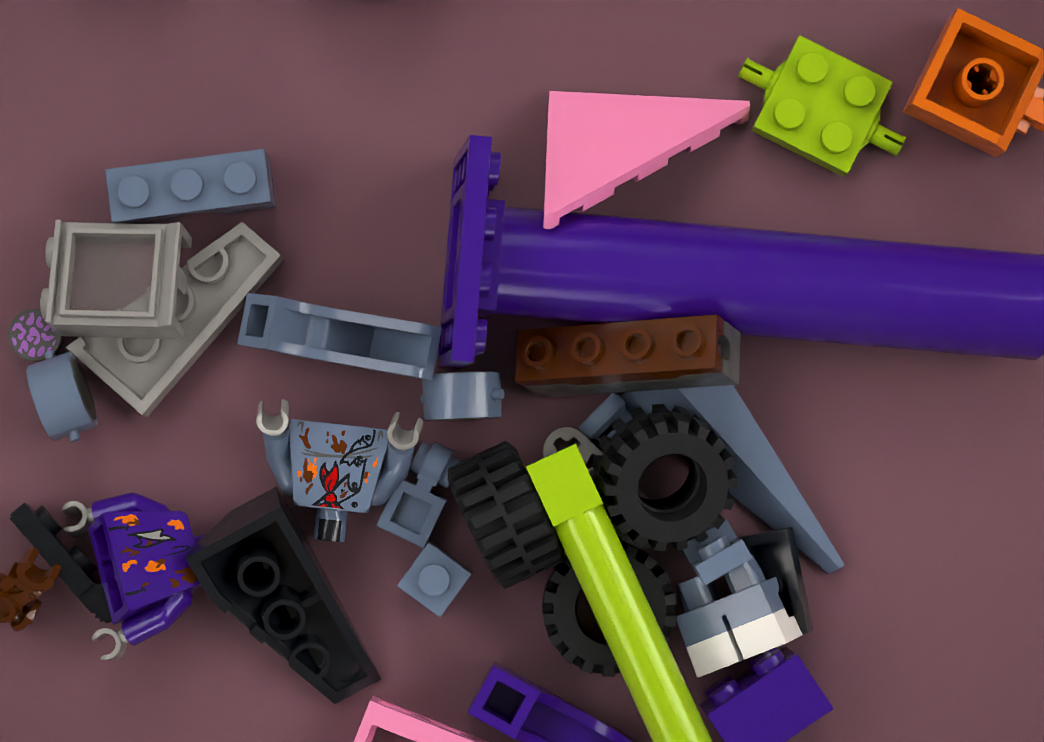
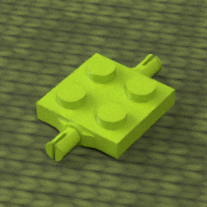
M801 35L797 38L787 60L777 67L775 72L747 57L737 78H741L765 90L762 110L751 130L752 132L842 177L848 174L858 152L868 143L896 157L902 148V144L905 142L906 136H902L878 124L880 121L881 105L893 82Z

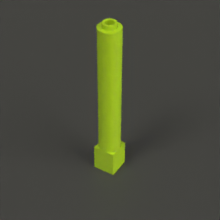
M573 444L526 466L652 741L713 742L605 510L602 499L577 445Z

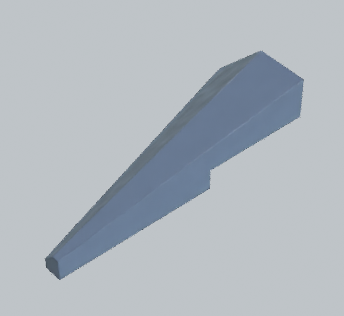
M734 385L625 392L621 395L626 401V409L629 412L641 407L646 414H651L652 404H664L671 412L675 405L685 408L691 416L694 414L699 416L726 445L725 448L733 457L736 466L731 468V470L738 477L737 488L728 489V492L774 530L792 527L796 548L820 566L827 574L845 566Z

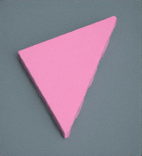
M549 91L543 228L552 229L559 225L560 217L577 208L583 212L614 195L615 187L630 179L637 182L667 166L668 158L683 150L690 153L720 136V130L732 123L741 125L749 120L750 101Z

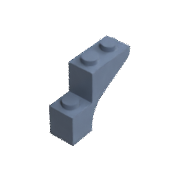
M247 293L237 345L289 356L321 360L368 371L432 380L435 363L439 356V341L442 327L330 308L278 296Z

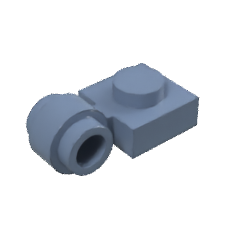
M422 442L409 469L418 474L417 484L415 485L407 480L401 482L389 497L376 526L421 548H425L448 501L432 493L433 488L436 489L438 484L445 488L449 487L447 480L448 468L461 461L452 456L454 451L437 442H434L432 446Z

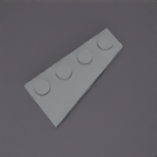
M241 222L187 260V265L181 268L187 277V290L184 295L177 294L175 319L184 328V339L79 337L66 346V348L141 415L148 417L243 308L247 293L255 294L285 258L245 223ZM151 287L146 290V294L123 310L118 309L117 311L149 312Z

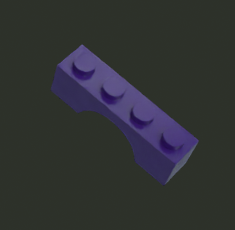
M495 661L468 708V714L511 738L522 742H640Z

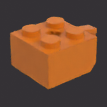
M957 8L946 20L902 112L997 158L1006 152L1015 131L1025 135L1029 127L1044 132V89L1038 86L1044 73V50ZM975 74L983 77L980 85L984 90L979 94L971 90L972 83L969 81Z

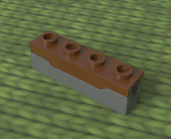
M717 314L518 330L515 382L541 397L739 385L741 332L728 322L723 321ZM718 345H721V357L718 352Z

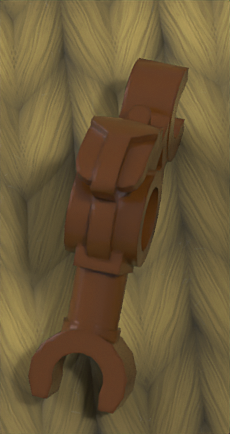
M36 547L26 550L19 564L14 562L4 573H0V622H9L12 629L16 632L23 630L30 623L32 624L42 605V602L37 598L43 591L53 587L62 568L57 563L49 570L38 568L33 563L40 551Z

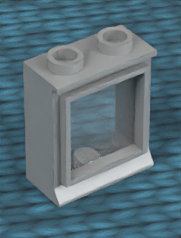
M55 220L54 237L48 238L45 249L46 264L51 270L49 288L42 290L40 298L42 318L46 319L45 322L59 336L184 339V328L175 319L177 294L184 295L187 290V277L179 264L181 248H192L191 235L181 222L170 224L77 223Z

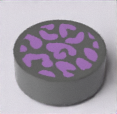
M28 309L19 313L11 322L8 330V340L12 350L19 357L33 362L46 360L44 353L50 350H54L56 355L61 349L64 336H59L45 322L46 319L42 318L40 309Z

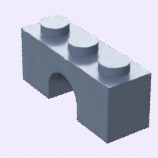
M265 149L105 169L112 223L156 224L171 222L174 217L196 213L222 212L224 214L276 208L271 161Z

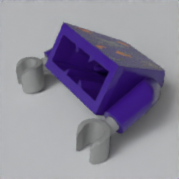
M127 493L93 502L91 508H86L78 501H70L63 506L62 512L66 516H73L78 513L83 514L82 520L78 525L67 526L63 530L74 538H84L90 534L112 623L122 622V629L118 631L108 628L97 630L92 636V641L97 642L107 635L113 636L116 642L115 649L110 654L103 655L100 659L107 661L118 660L125 653L127 643L135 646L167 630L191 606L192 593L201 584L185 559V554L206 534L193 537L190 522L185 512L170 511L165 504L137 493Z

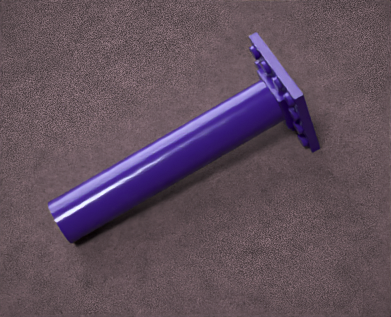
M469 135L454 159L440 323L442 330L437 367L459 369L473 363L476 355L484 353L487 337V319H478V316H488L490 314L596 323L717 314L723 321L728 322L741 332V335L1026 360H1037L1044 353V254L570 212L560 217L559 225L552 229L543 228V209L505 206V200L487 199L489 191H493L494 186H498L501 153L491 151L492 137Z

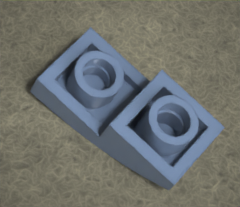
M724 519L725 521L719 529L711 524L705 530L708 538L698 543L692 537L687 539L688 548L681 549L682 554L705 585L753 558L743 540L737 538L727 519Z

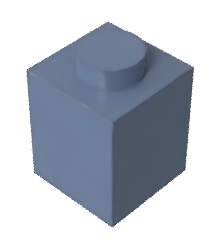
M430 540L397 586L441 617L473 571Z

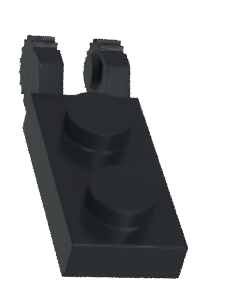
M23 503L12 512L9 519L33 547L40 550V555L51 567L56 563L62 567L59 577L90 613H95V618H99L100 622H112L103 584H97L90 576L97 568L77 545L68 551L56 537V534L62 530V527L47 509L41 505L34 511L29 504Z

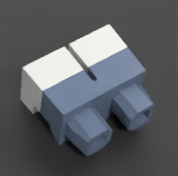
M754 557L724 574L732 594L721 599L718 597L713 582L705 585L698 576L678 584L681 602L686 613L677 616L676 620L697 678L802 636L795 617H788L778 595L779 584L777 578L773 577L765 580L763 572Z

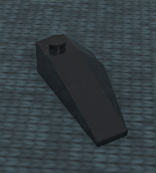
M277 486L231 510L185 554V559L211 602L224 613L229 612L249 629V633L262 644L265 642L288 661L290 668L334 704L381 680L376 666Z

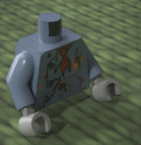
M281 400V414L277 416L268 415L264 411V402L260 401L258 403L256 423L263 432L267 463L282 493L293 497L294 505L317 508L313 539L345 542L348 511L371 513L373 506L386 504L401 482L407 478L414 446L417 444L423 429V420L421 418H418L414 430L406 431L399 426L400 412H396L393 415L388 430L290 419L288 428L290 405L287 400Z

